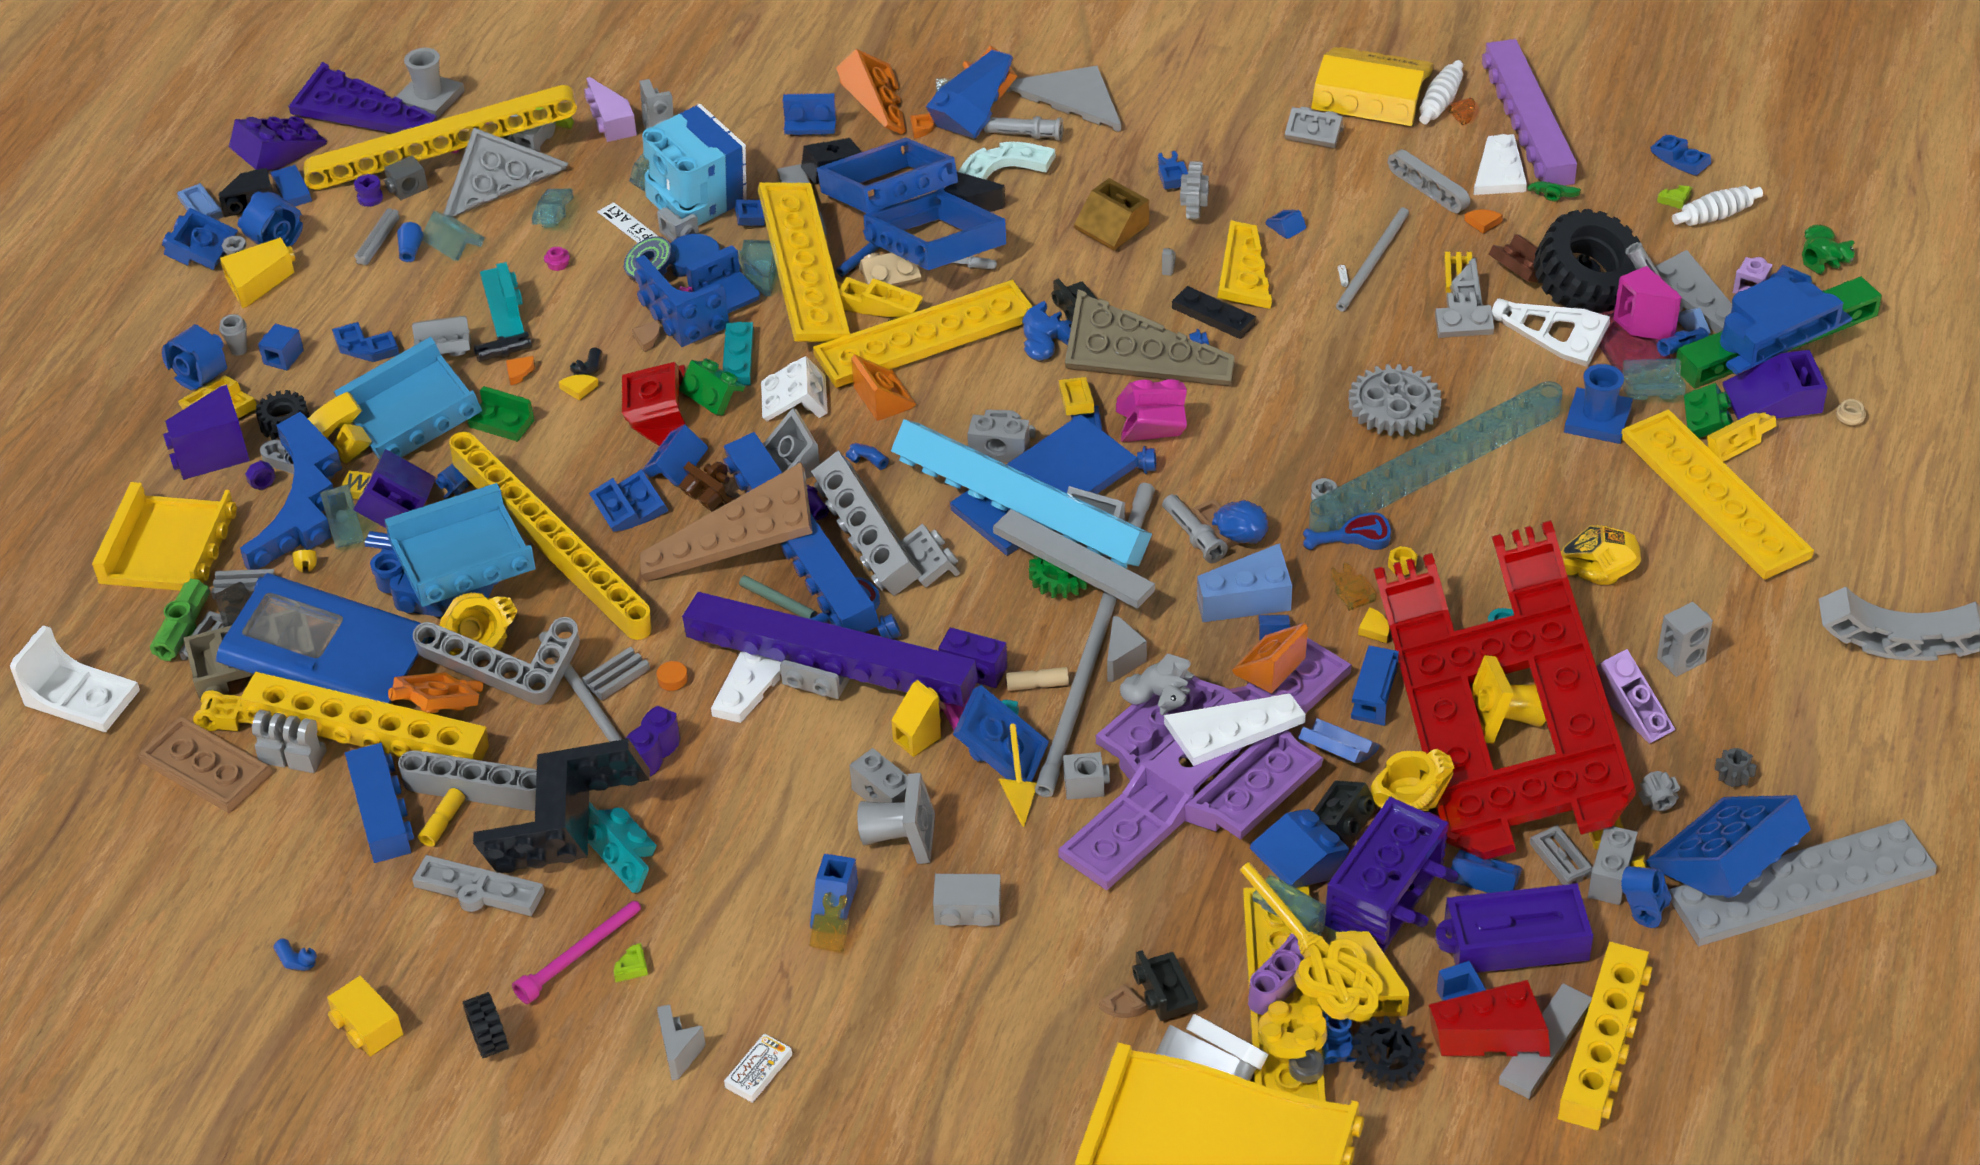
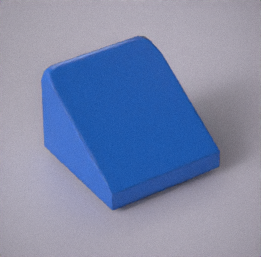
M1282 210L1265 221L1268 227L1286 239L1306 229L1301 210Z
M1259 615L1258 617L1259 640L1265 635L1290 628L1289 615Z

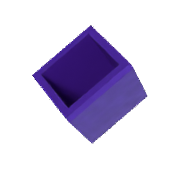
M227 385L220 386L165 421L168 429L167 433H163L168 450L174 449L175 452L169 454L173 469H180L183 480L250 461Z

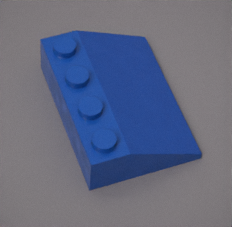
M1797 795L1722 797L1649 857L1646 863L1648 867L1661 869L1665 875L1707 895H1723L1725 898H1730L1740 894L1743 891L1742 888L1751 880L1760 877L1766 867L1779 861L1782 857L1781 855L1787 849L1799 844L1800 838L1809 832L1811 828Z

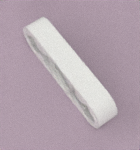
M1193 1014L1186 1027L1192 1033L1260 1070L1269 1055L1196 1014Z

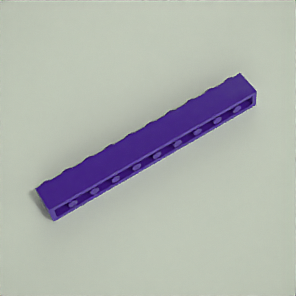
M697 592L682 615L686 637L696 641H704L724 648L771 658L776 661L787 660L860 682H867L906 693L913 682L919 680L927 688L931 687L939 696V700L947 704L964 707L978 682L976 661L974 659L702 592Z

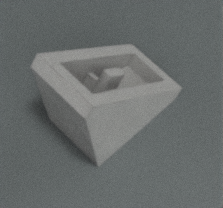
M1113 616L1107 658L1108 682L1116 681L1147 662V641L1118 616Z

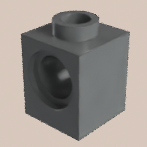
M413 156L384 167L387 177L384 179L385 186L400 201L428 189L424 168Z

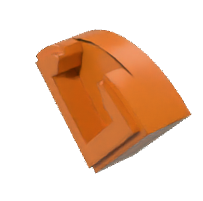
M929 113L910 116L914 139L929 134L935 128L936 124Z
M1479 209L1465 213L1464 221L1484 234L1502 223L1503 215L1492 210Z
M534 356L506 360L510 385L522 382L523 377L533 372L535 368Z

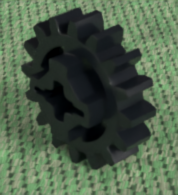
M1384 1016L1379 1024L1375 1018H1371L1368 1026L1365 1024L1360 1026L1351 1041L1353 1047L1350 1051V1057L1357 1058L1353 1065L1354 1069L1363 1068L1364 1073L1361 1078L1365 1080L1371 1076L1374 1078L1373 1084L1375 1087H1378L1380 1082H1385L1387 1089L1391 1090L1396 1082L1402 1089L1408 1080L1411 1082L1415 1081L1424 1066L1425 1061L1422 1059L1426 1049L1419 1047L1422 1038L1421 1036L1412 1037L1411 1033L1414 1029L1412 1026L1406 1029L1402 1028L1401 1019H1398L1395 1024H1391L1388 1016ZM1387 1047L1390 1048V1050H1389V1052H1388V1054H1390L1388 1059L1386 1058V1055H1387L1386 1049H1387Z

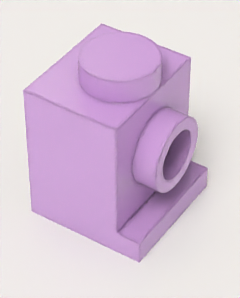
M1746 257L1740 269L1736 272L1733 293L1736 294L1751 287L1744 285L1745 280L1757 284L1768 280L1773 264L1767 263L1761 257H1755L1754 259Z

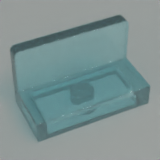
M433 211L423 232L424 237L422 240L449 258L458 261L467 243L481 247L485 237L454 217Z

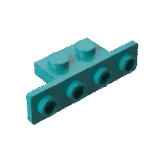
M507 262L496 264L497 268L481 271L480 276L497 337L504 336L506 338L523 333L524 328L518 305L523 304L519 288L514 289L518 287L515 271L509 272Z
M589 801L588 843L632 893H639L649 871V867L640 857L653 856L657 845L623 808L597 810Z

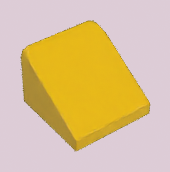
M344 424L333 446L338 450L342 461L348 463L366 449L372 441L361 426Z

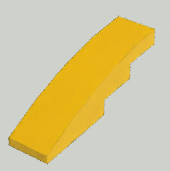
M846 277L843 283L837 281L844 310L860 314L902 317L916 312L923 300L921 295L874 278L869 285Z

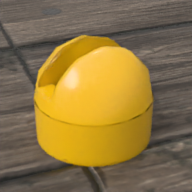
M299 550L292 553L293 564L298 571L303 572V567H308L309 572L315 568L317 564L316 551Z

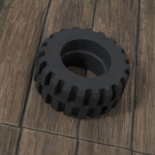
M1583 209L1582 212L1574 210L1559 216L1555 222H1552L1535 252V275L1538 283L1543 284L1542 290L1546 295L1550 294L1553 297L1552 301L1557 305L1560 303L1567 308L1586 309L1602 315L1605 312L1606 314L1615 312L1619 279L1621 276L1636 270L1631 259L1625 253L1626 249L1633 243H1641L1637 236L1634 237L1632 235V229L1628 225L1623 226L1620 223L1621 220L1615 216L1611 218L1602 211L1594 213L1593 209ZM1573 253L1592 257L1602 265L1606 272H1597L1585 267L1575 258Z

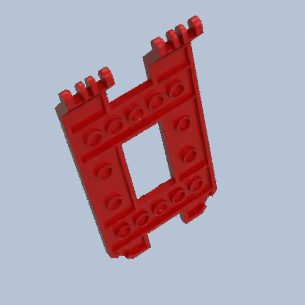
M1551 520L1541 524L1543 534L1547 538L1544 541L1535 543L1533 528L1531 526L1524 527L1529 545L1523 546L1519 529L1513 530L1511 534L1517 548L1505 551L1506 546L1503 535L1492 536L1513 610V616L1454 631L1433 553L1424 555L1423 561L1428 572L1416 575L1415 571L1417 570L1414 559L1406 560L1410 573L1409 578H1404L1401 563H1394L1393 567L1396 577L1398 576V581L1387 583L1385 569L1383 567L1374 568L1395 650L1399 651L1398 661L1421 749L1427 754L1433 749H1438L1450 755L1454 765L1453 775L1436 805L1440 819L1448 822L1446 843L1484 860L1517 852L1510 826L1573 810L1580 835L1612 827L1636 795L1635 785L1567 577ZM1484 655L1496 656L1504 674L1530 668L1556 754L1493 770L1469 685L1474 682Z

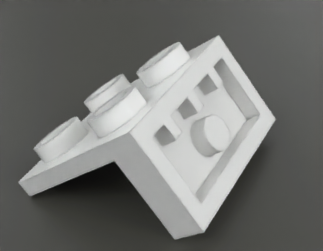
M807 356L791 362L787 367L767 376L761 382L762 418L765 421L773 419L799 403H802L806 410H811L818 418L828 413L826 375Z

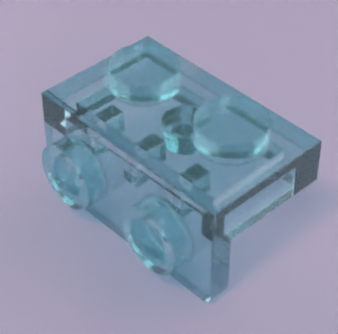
M1678 358L1624 360V382L1622 388L1628 397L1631 396L1635 400L1648 399V396L1675 399L1677 395H1685L1686 384L1680 377L1681 361Z
M1270 874L1265 881L1308 932L1312 931L1314 934L1320 935L1324 930L1326 905ZM1256 890L1253 893V901L1262 905V908L1278 916Z

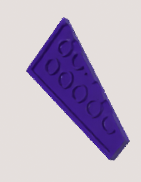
M324 62L319 65L289 105L290 114L390 133L437 121L436 115L415 105L409 107L403 104L402 99L396 96L390 98L386 96L385 91L358 78L350 79L346 77L345 72L339 69L333 71Z

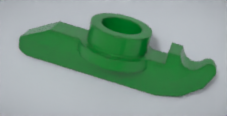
M1537 181L1528 186V191H1535L1536 194L1542 192L1547 200L1553 202L1558 201L1562 196L1572 198L1579 196L1581 193L1580 188L1544 181Z

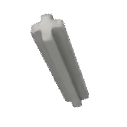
M388 208L355 254L357 264L366 266L373 258L400 218L396 209Z

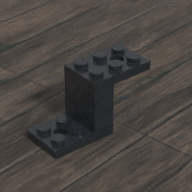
M629 738L537 754L535 822L473 832V844L497 873H512L517 869L529 867L542 868L547 864L559 862L572 863L577 859L588 858L589 791H603L608 787L632 786L638 782L649 781L650 769Z

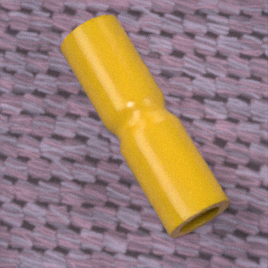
M455 788L448 790L436 808L435 813L431 815L418 835V839L422 844L428 847H433L448 826V822L452 820L465 800V795L460 790Z

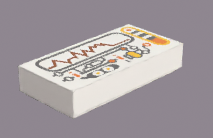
M763 1034L724 1080L725 1088L753 1103L790 1059L792 1048Z

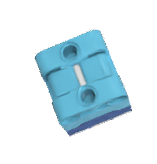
M701 104L644 130L642 134L643 155L649 160V170L645 173V196L659 210L667 207L671 212L679 215L681 219L694 214L697 217L698 226L735 208L736 200H747L746 145Z

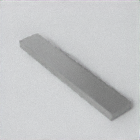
M1012 509L993 525L994 534L1137 609L1155 591V583Z

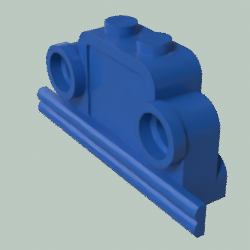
M1772 277L1734 295L1731 313L1726 316L1720 345L1726 351L1738 353L1740 356L1727 361L1726 366L1737 375L1851 322L1852 317L1842 310L1844 302L1833 294L1824 293L1814 284L1808 282L1793 284L1785 277Z
M370 531L365 539V547L382 549L370 562L377 588L381 592L392 594L394 606L399 611L443 617L451 602L457 596L422 607L391 546L388 533ZM498 582L466 593H482L485 597L489 598L494 585Z

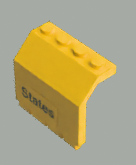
M1334 47L1323 56L1314 86L1311 109L1332 111L1343 115L1412 126L1422 82L1432 74L1434 63L1344 47Z

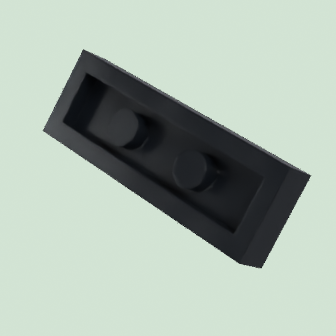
M1186 286L1172 300V309L1238 339H1241L1256 324L1255 315L1190 286Z

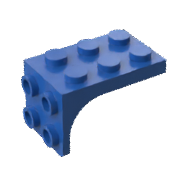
M645 255L635 258L636 270L634 271V276L639 284L640 291L637 292L639 302L643 307L647 306L653 319L658 320L663 325L666 334L672 336L681 347L726 328V323H729L725 288L721 284L702 291H681L674 288Z

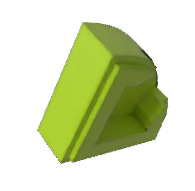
M1679 185L1678 189L1667 190L1668 188L1658 194L1657 202L1682 209L1691 196L1692 187Z
M641 943L629 947L620 960L615 963V982L648 975Z

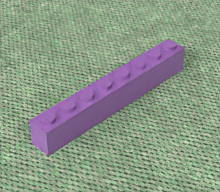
M1511 39L1486 43V52L1482 54L1483 68L1488 70L1490 82L1496 87L1497 97L1502 99L1504 103L1505 114L1510 116L1512 128L1519 135V143L1525 147L1527 160L1532 162L1534 166L1535 177L1539 178L1540 181L1560 185L1575 184L1577 162L1517 40Z

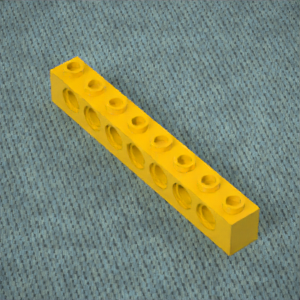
M260 672L254 673L240 697L245 719L253 721L259 710L270 711L272 716L275 713H281L286 716V719L289 716H297L300 718V721L304 718L312 719L317 723V736L361 747L382 743L384 752L394 754L397 757H401L409 751H423L482 761L489 748L487 727Z

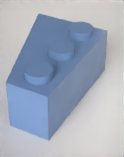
M1280 543L1197 576V603L1202 622L1291 611L1292 583Z

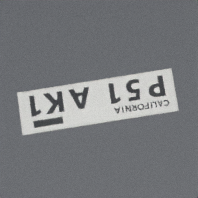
M614 202L597 211L637 243L646 238L658 236Z

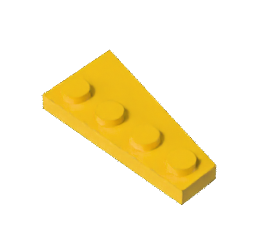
M1231 220L1217 298L1270 309L1272 297L1268 292L1269 283L1268 278L1265 277V263L1261 257V244L1257 226Z

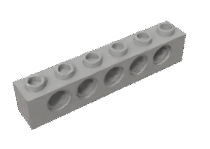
M839 450L811 471L817 480L814 483L815 488L823 498L827 496L826 506L835 516L839 515L840 518L836 522L846 534L850 533L849 543L858 553L862 552L863 555L859 559L868 571L873 570L875 574L871 578L881 591L886 588L895 596L922 576L856 470Z

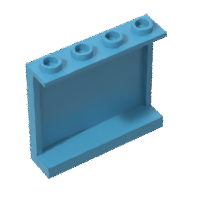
M432 337L425 339L334 391L336 397L345 392L351 393L362 409V412L355 418L352 424L361 426L372 441L369 447L378 459L381 458L385 449L402 458L482 412L474 391H469L440 354Z
M497 483L384 519L391 546L422 607L536 569L531 545L526 546L503 504L501 490Z

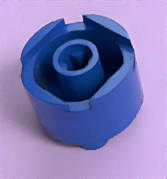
M256 192L239 218L238 227L241 228L247 238L257 245L281 237L286 246H292L299 238L303 229V222L300 221V215L302 216L300 210L276 193Z
M196 324L169 340L162 347V358L168 370L172 368L177 374L174 379L187 389L195 390L227 370V363L222 350L224 347L222 339L217 334L211 335L207 330Z

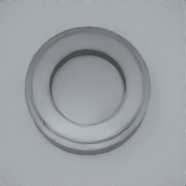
M1314 1049L1307 1050L1305 1057L1289 1059V1072L1299 1082H1315L1323 1074L1324 1059Z

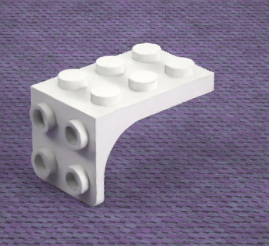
M45 625L31 637L25 647L13 658L10 665L24 706L105 733L140 691L136 681L86 666L71 658L56 642L52 629Z

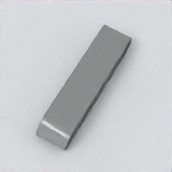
M409 751L399 758L400 773L404 787L408 791L444 797L450 788H455L465 795L466 801L535 811L537 769L423 751Z

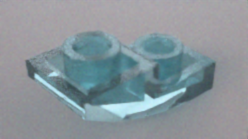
M572 188L548 189L545 191L533 212L532 224H542V227L545 228L557 226L558 222L566 216L565 205L574 198Z

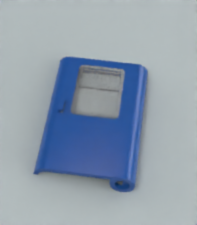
M266 573L256 581L254 592L222 640L217 651L216 662L252 674L260 672L391 704L392 701L388 697V691L393 687L394 677L407 676L419 655L413 640V631L421 623ZM426 637L421 643L430 644L435 638Z

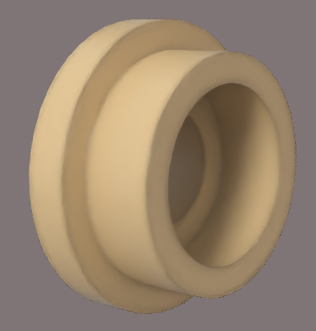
M1854 399L1844 400L1836 410V417L1846 425L1860 424L1866 416L1863 404Z

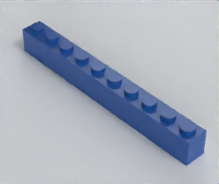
M755 432L724 445L727 456L723 459L724 464L727 466L730 474L735 473L734 477L741 491L746 490L749 492L782 473ZM810 513L812 534L781 542L782 544L780 545L787 560L793 559L792 563L797 575L800 578L803 576L806 578L804 581L808 591L812 596L815 594L818 596L817 602L824 614L829 612V619L832 625L861 632H867L879 626L874 604Z

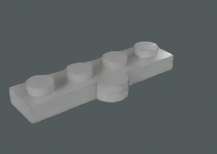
M428 855L424 857L412 878L413 885L416 888L458 898L460 907L468 912L477 911L484 905L532 916L545 892L542 883Z

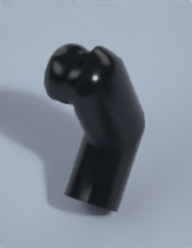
M591 348L587 361L585 363L581 360H577V363L572 362L570 371L574 375H591L597 372L600 368L602 351L599 348Z

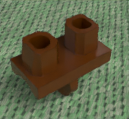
M689 461L683 467L687 476L680 483L679 487L690 498H694L701 489H704L705 491L699 496L698 500L711 512L721 502L727 504L734 500L732 496L725 492L726 487L723 484H727L730 478L727 476L728 468L722 462H716L713 465L706 464L704 471Z

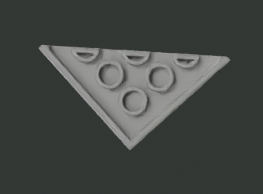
M1098 66L1015 79L1006 91L1020 93L1021 97L1037 103L1042 101L1051 104L1053 109L1067 114L1073 112L1081 115L1084 120L1098 125L1104 123L1112 126L1113 130L1117 132L1121 131V122Z
M473 128L442 219L447 220L566 170L568 163Z

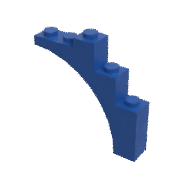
M301 411L276 425L281 445L288 452L294 464L293 483L285 505L275 519L258 536L240 547L244 565L248 570L264 567L299 545H302L305 550H310L332 537L328 519L322 511L337 503L333 484L327 478L342 470L338 450Z

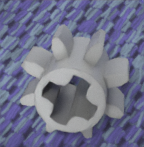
M1655 771L1649 773L1640 783L1642 791L1638 794L1644 806L1649 804L1652 810H1668L1679 799L1677 791L1680 790V786L1675 777L1669 778L1667 772Z

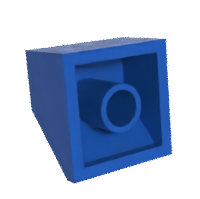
M1310 809L1286 813L1252 842L1250 849L1289 889L1331 880L1344 862L1349 848L1340 840L1339 836L1331 831L1319 819L1318 815Z

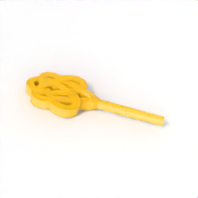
M1250 862L1246 863L1240 869L1242 874L1298 939L1300 954L1305 959L1299 963L1295 972L1294 979L1297 987L1305 995L1316 998L1321 1008L1331 1018L1338 1020L1348 1018L1359 1022L1369 1020L1378 1007L1379 996L1383 991V982L1373 968L1367 964L1366 953L1362 947L1350 939H1337L1329 945L1322 936L1314 934L1312 931L1308 932Z

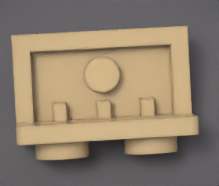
M890 251L883 255L872 253L866 255L860 261L859 271L863 273L865 282L868 285L873 278L893 286H901L921 280L918 265Z

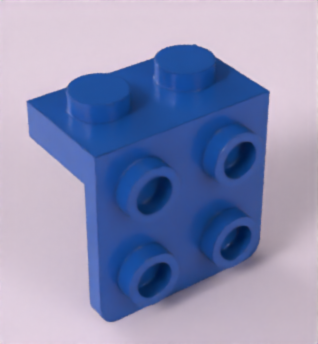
M733 245L685 265L688 287H692V292L702 291L717 284H721L725 288L728 313L760 299V292L740 272L738 250Z

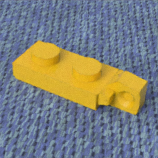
M1766 412L1749 414L1708 435V448L1724 462L1761 443L1762 434L1776 427V416L1766 414Z

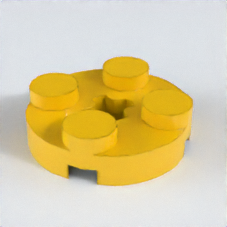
M1283 1001L1271 1003L1268 1006V1011L1261 1016L1258 1022L1259 1042L1261 1045H1266L1268 1052L1273 1056L1285 1059L1305 1057L1306 1051L1314 1047L1318 1051L1323 1047L1327 1039L1326 1020L1322 1015L1321 1007L1315 1004H1287ZM1295 1029L1294 1032H1287V1030Z

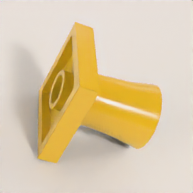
M1484 655L1471 687V692L1486 743L1494 744L1504 718L1541 727L1546 720L1535 684H1509L1496 656Z

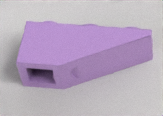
M591 77L586 78L588 88L584 89L587 104L590 103L592 116L596 118L599 133H604L607 142L636 136L634 114L628 100Z
M1628 649L1596 666L1608 704L1649 744L1676 730Z

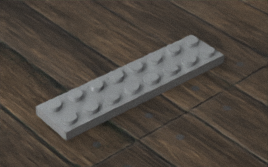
M1903 819L1782 855L1779 861L1766 867L1760 877L1751 880L1742 888L1743 891L1734 897L1725 898L1723 895H1707L1686 884L1669 889V893L1672 897L1671 903L1699 947L1933 876L1937 866Z

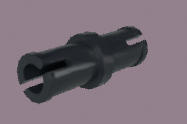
M525 331L506 338L499 336L497 340L474 345L475 356L478 355L476 359L478 362H482L499 356L506 358L510 353L531 349V339L527 338L529 334Z

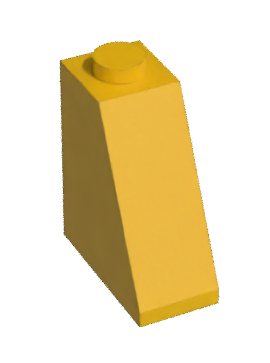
M280 237L221 257L220 261L225 279L243 309L294 273L292 262L296 261L291 246L286 247Z
M1369 931L1336 932L1335 940L1350 939L1362 947L1366 953L1367 964L1373 968L1383 982V991L1379 996L1378 1007L1372 1017L1407 1016L1409 990Z

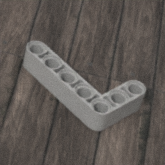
M560 617L551 624L531 664L431 622H423L417 625L413 631L416 650L423 658L536 705L545 704L552 698L580 643L577 624L569 617ZM567 631L572 633V635L566 639L558 637L559 634L562 632ZM426 637L435 638L430 644L421 643ZM455 648L463 650L458 655H449V652ZM550 657L559 659L555 664L549 665L545 663L546 659ZM481 660L490 661L485 667L476 666ZM510 671L518 673L517 676L512 679H507L503 677L507 672ZM536 683L545 684V687L541 690L531 689Z

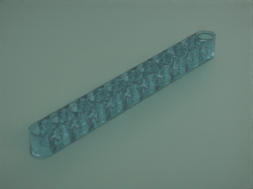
M1551 381L1540 383L1314 499L1309 507V529L1314 532L1339 530L1349 519L1360 514L1376 512L1559 416L1561 410L1562 387L1556 382Z

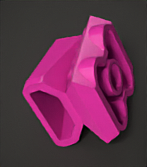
M1146 379L1129 382L1117 397L1116 412L1127 417L1121 433V442L1180 436L1187 426L1184 408L1187 388L1184 383L1175 379L1161 382H1153Z

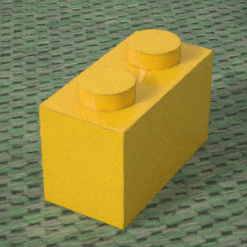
M361 975L327 997L331 1009L328 1012V1016L337 1029L343 1027L351 1044L356 1049L361 1047L370 1057L403 1035L398 1014Z

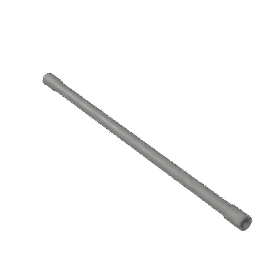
M1139 484L1132 503L1133 508L1128 522L1139 528L1142 526L1155 492V488L1151 484ZM1103 592L1045 765L1041 769L1035 786V792L1042 797H1051L1053 795L1060 775L1063 755H1065L1117 601L1116 597L1106 592Z

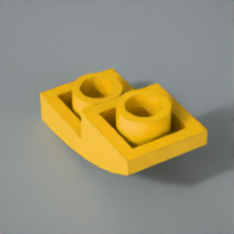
M345 392L320 407L308 420L328 438L336 428L341 429L344 424H351L362 412V409L351 393Z

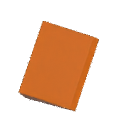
M854 354L851 358L854 389L877 421L915 407V401L892 370Z
M1302 623L1265 635L1232 669L1233 673L1272 694L1305 659L1308 635L1307 625Z

